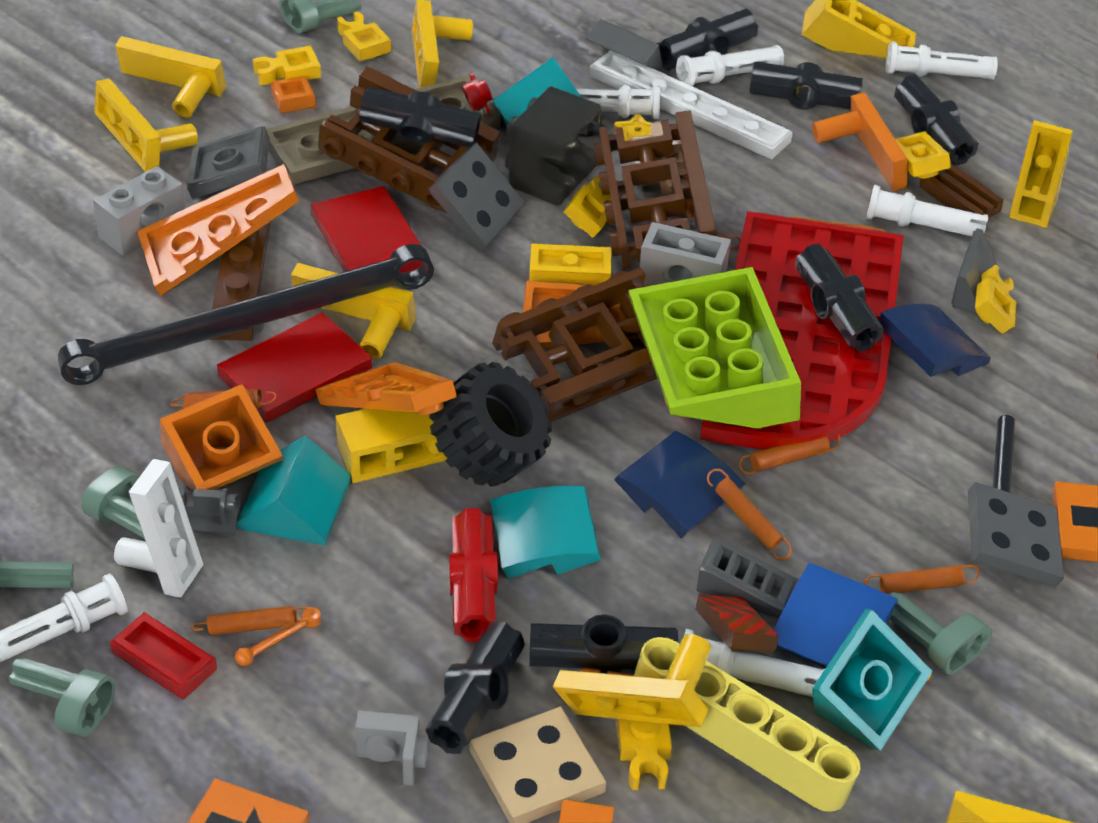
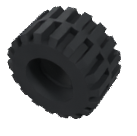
M484 362L476 365L474 368L472 367L453 382L457 397L443 402L444 408L429 416L434 422L430 425L431 435L437 438L438 442L435 445L438 451L443 452L446 456V463L451 468L455 466L459 470V475L466 480L471 477L474 484L483 486L487 483L492 487L506 483L543 457L546 453L545 449L551 443V437L548 434L552 431V423L547 419L549 412L547 406L543 405L540 400L542 396L537 389L534 390L529 385L530 381L523 375L521 377L518 376L516 370L509 366L503 369L500 363L491 362L487 365Z

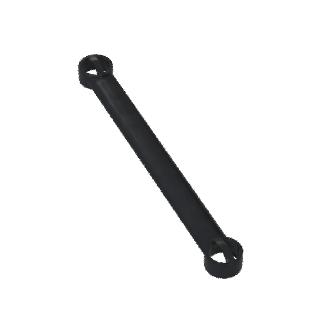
M408 244L396 249L390 258L384 261L98 343L88 339L72 340L61 347L58 353L61 375L65 381L74 385L90 384L96 381L104 370L392 286L397 285L407 290L417 289L431 280L434 274V266L424 247L417 244ZM416 260L424 261L417 270L411 273L399 272L406 263ZM88 356L94 358V361L85 367L75 368L67 365L77 357Z

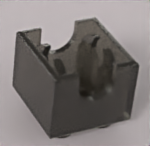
M552 86L548 87L538 98L533 97L527 109L519 117L514 116L506 129V137L510 139V151L505 161V167L509 170V184L516 190L554 205H561L597 166L595 149L585 145L577 135L580 132L586 135L589 123L600 124V104Z

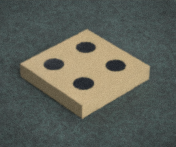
M561 706L476 737L470 741V752L509 823H528L557 812L562 808L563 799L582 802L605 793L606 781Z

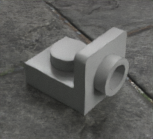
M358 711L355 726L357 757L370 758L378 762L390 760L403 761V785L414 786L416 769L426 768L429 744L428 737H420L419 716Z

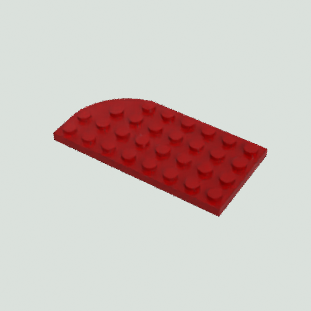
M747 211L735 270L753 267L801 381L800 420L762 428L703 420L700 440L766 450L786 444L814 441L827 437L829 442L839 439L838 435L841 438L854 431L874 413L884 394L891 337L883 330L882 339L877 341L871 349L857 352L854 347H850L830 318L820 319L816 314L812 304L811 290L796 270L795 261L796 256L801 254L807 246L820 243L824 249L829 250L846 276L854 274L860 278L865 290L866 304L879 321L881 312L895 308L904 235Z

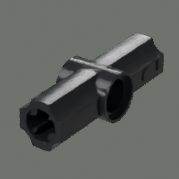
M746 8L714 21H709L705 17H698L687 26L684 32L656 43L659 45L663 68L667 71L676 68L678 58L684 55L695 58L705 56L709 51H716L724 55L729 50V47L756 37L758 25L754 19V14Z
M755 61L749 91L750 94L787 99L791 105L801 110L814 108L817 104L851 110V96L861 93L863 78L823 72L821 67L811 62H804L796 67Z
M917 75L905 77L896 86L894 97L911 116V125L915 134L925 131L949 153L950 161L955 166L967 163L976 154L979 143L960 123V113L955 102L952 100L941 101Z
M368 86L362 97L359 119L361 122L398 130L404 138L413 142L429 143L432 139L468 148L476 143L481 114L443 105L437 97L425 92H412L409 96Z
M820 243L807 246L801 254L796 256L795 268L811 290L812 304L820 319L830 318L850 347H854L857 352L871 349L877 341L882 339L884 328L866 304L865 290L857 275L846 276L829 250L824 249Z
M606 614L596 615L588 619L584 625L531 623L529 666L592 668L601 670L600 673L607 674L608 671L620 672L622 669L636 670L641 650L647 641L662 637L678 643V629L625 626L620 619Z
M491 622L466 663H455L448 668L444 680L445 698L425 729L430 743L439 746L445 753L461 754L465 746L471 741L489 709H501L505 705L509 694L508 675L526 645L521 631L513 629L507 622Z

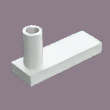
M153 459L129 491L146 542L127 537L121 538L114 550V560L118 565L157 573L164 594L181 598L202 568L203 562L170 462Z

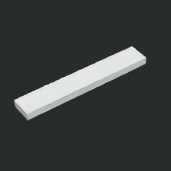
M612 50L590 66L589 77L618 90L623 85H629L631 89H653L654 86H660L661 110L676 116V112L691 110L694 125L770 160L791 143L792 131Z

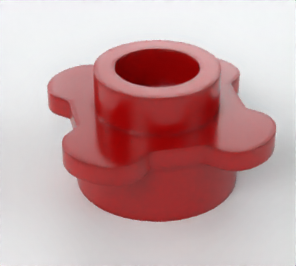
M473 72L468 73L471 81L461 85L471 110L477 112L484 108L487 115L490 114L491 111L487 102L492 101L493 97L484 79L477 82Z

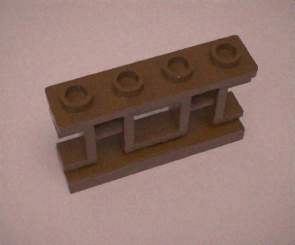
M366 66L359 75L358 87L354 86L351 89L350 106L358 109V111L349 122L332 114L327 120H324L319 127V150L325 152L331 158L338 159L358 169L365 175L372 176L392 186L399 192L406 193L426 203L433 209L448 214L428 189L467 150V147L432 139L431 142L425 143L415 156L389 143L398 130L361 122L359 119L361 101L364 91L367 90L368 86L409 96L412 92H418ZM480 122L476 143L493 162L497 155L501 132ZM365 130L375 135V137L369 142L359 137V133ZM443 144L457 151L453 157L439 150ZM431 163L443 170L438 176L426 170V166Z
M691 110L676 112V123L669 124L668 119L661 120L662 135L625 142L622 127L615 128V134L608 135L607 127L599 128L601 142L594 143L597 166L605 165L606 171L599 172L602 196L610 194L611 201L604 202L607 225H616V232H610L609 236L613 256L621 255L623 269L631 268L630 260L638 259V263H640L641 247L651 224L633 227L635 241L627 242L622 216L623 210H629L631 223L651 220L655 223L690 230L688 217L669 221L667 217L686 214L684 200L691 199L697 228L695 232L717 236ZM679 140L685 170H678L676 157L656 160L658 157L674 155L672 141ZM613 151H618L620 164L640 161L638 164L621 166L623 173L622 181L616 182L611 155ZM671 180L673 195L636 201L633 186Z
M642 268L628 273L620 271L612 275L607 281L594 286L590 284L583 285L568 296L557 300L549 298L541 302L536 308L521 314L519 312L510 313L498 323L492 341L496 351L502 350L501 355L504 360L524 353L539 377L531 380L529 385L534 390L537 389L542 396L540 400L543 405L547 406L549 412L547 419L550 422L658 379L629 298V290L650 286H645L643 283L646 274ZM621 303L619 308L626 319L616 322L608 308ZM596 325L611 349L586 359L571 335ZM550 331L548 336L555 347L544 351L535 336ZM636 333L645 348L632 353L633 346L627 339V336ZM565 361L574 377L559 383L561 377L554 365Z

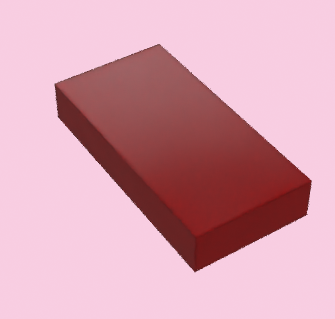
M145 612L110 641L113 654L182 700L217 670L215 657Z

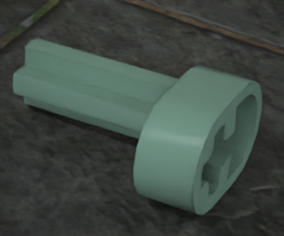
M279 0L282 17L297 33L317 29L319 22L360 11L362 8V4L358 0H322L318 2H313L312 0Z
M115 466L109 469L87 487L81 501L83 512L104 525L116 522L145 538L129 494L130 489L139 479L140 475L124 466Z
M0 553V594L1 587L73 588L74 562L2 561V554Z
M894 591L890 594L898 598L890 620L928 649V659L948 675L957 673L975 660L985 650L991 640L992 629L972 613H966L947 627H944L901 593L897 594Z
M17 658L12 664L14 672L9 677L11 685L60 699L55 713V725L58 730L85 738L95 730L112 705L116 689L115 680L112 676L90 669H85L79 674H75L25 658L23 660Z

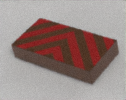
M698 595L695 610L731 650L770 653L776 651L779 635L742 597Z

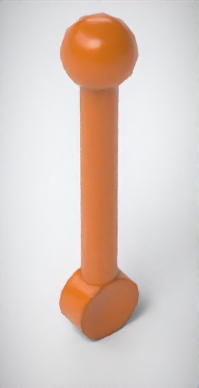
M309 607L314 610V614L310 619L306 621L298 620L296 626L285 627L251 648H239L235 653L236 663L240 666H248L253 662L254 656L305 626L309 628L317 627L321 623L320 610ZM303 610L302 618L300 619L310 617L312 614L311 610Z

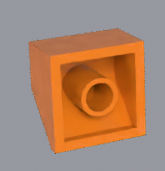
M243 384L159 419L161 445L180 480L193 491L194 489L216 490L283 460L282 453Z

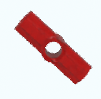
M464 508L460 514L452 517L453 553H449L450 596H454L453 627L454 634L463 637L466 642H478L491 622L496 621L495 595L498 593L497 552H493L492 516L484 514L480 508Z

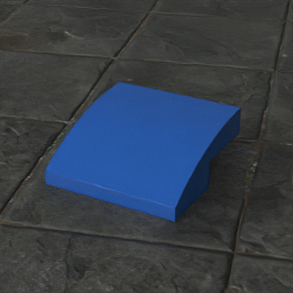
M809 562L774 628V631L779 635L776 648L826 669L865 609L873 610L888 625L898 598Z

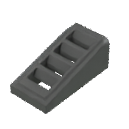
M713 538L699 569L696 591L707 595L742 597L753 609L780 617L799 579L728 542ZM737 575V576L743 577V580H740V579L736 578L735 576ZM754 581L762 583L760 590L753 586ZM773 587L781 589L778 598L770 595Z

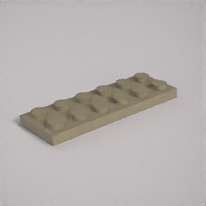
M468 75L415 89L437 97L441 103L447 106L472 111L461 85L471 81ZM487 102L491 113L487 115L484 108L476 113L481 114L482 123L494 129L499 128L500 114L490 102ZM347 107L266 129L270 137L268 150L279 166L285 165L293 185L354 168L338 159L329 157L325 152L319 150L318 140L319 127L331 114L349 122L358 109ZM362 130L358 135L369 142L375 137V135L365 130ZM399 131L389 142L408 153L420 150L425 145V143H417L404 138Z

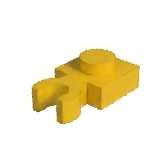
M354 12L353 22L345 21L341 16L337 17L338 33L343 36V44L359 62L371 60L391 52V39L375 22L365 25L362 13Z
M310 45L276 51V58L253 59V72L258 74L259 85H268L270 82L280 78L288 79L299 76H306L307 80L321 78V65Z
M595 176L587 185L584 184L575 193L563 211L576 227L583 229L592 238L603 228L607 221L604 202L611 201L610 194L602 196V190L599 187V176Z
M995 264L981 275L982 282L977 284L975 309L983 322L992 324L1003 334L1015 326L1016 301L1009 295V292L1014 289V282L1010 277L1003 281L999 275V266Z
M616 719L620 761H631L628 777L630 788L638 790L640 775L651 773L658 780V789H665L668 777V765L665 760H670L672 750L669 724Z

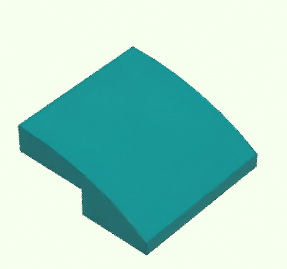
M584 486L534 488L506 494L490 500L501 567L508 579L550 564L553 565L559 575L601 560L588 494Z

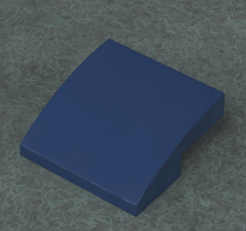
M924 303L909 304L881 312L879 322L883 326L884 331L930 377L950 369L957 376L989 364L991 357L938 306Z
M677 431L669 435L614 479L644 513L653 507L680 538H683L726 503L715 492L717 485L726 476L721 471L712 472L709 476V481L713 484L712 487L707 482V475L711 470L722 469L740 490L746 484L711 451Z

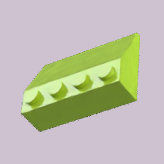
M753 267L629 290V298L671 415L751 428H762L800 420L801 381Z

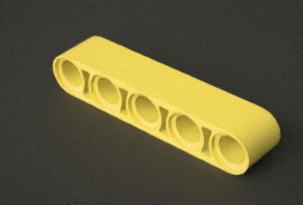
M662 637L647 641L641 650L634 676L665 679L680 644ZM706 661L694 691L704 703L708 712L702 727H686L811 806L828 812L840 810L846 804L861 769L860 761L856 754L848 747Z

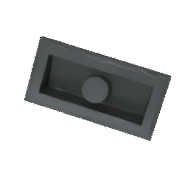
M601 19L587 35V40L640 64L659 71L663 69L659 45Z
M976 228V231H973L957 277L951 302L953 304L952 307L977 313L975 309L977 284L982 282L981 275L995 264L997 265L982 229Z

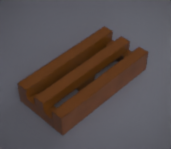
M951 164V168L939 171L938 175L934 177L921 178L919 187L947 207L981 215L986 214L988 219L1002 210L1004 199L953 164Z

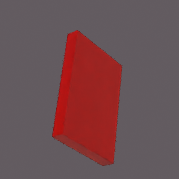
M385 186L310 204L311 215L344 272L387 260L396 249L404 245H421ZM416 260L406 263L399 272L406 273L417 270L424 261Z
M321 312L217 364L218 376L230 388L243 384L245 389L259 388L263 396L262 403H268L274 398L272 393L265 392H274L276 398L272 403L256 408L261 418L268 423L316 398L315 389L371 369L372 357Z

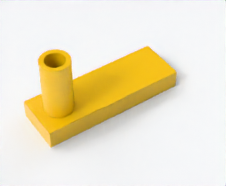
M427 0L416 1L411 28L419 88L433 85L436 82L439 67L436 37L470 41L473 33L472 19L435 16L432 14L431 1Z
M123 36L120 37L115 45L122 73L182 87L172 103V109L183 118L192 116L206 93L221 97L227 87L221 60Z
M110 78L96 81L94 113L145 172L156 166L159 167L160 153L197 145L198 135L193 124L189 123L155 130Z
M297 263L291 274L292 284L296 286L338 273ZM394 287L320 307L371 321L359 346L372 359L382 357L396 328L411 331L416 321L413 292Z
M684 635L665 679L560 670L553 688L575 715L702 727L708 709L694 689L710 653L711 645L706 639L698 635Z

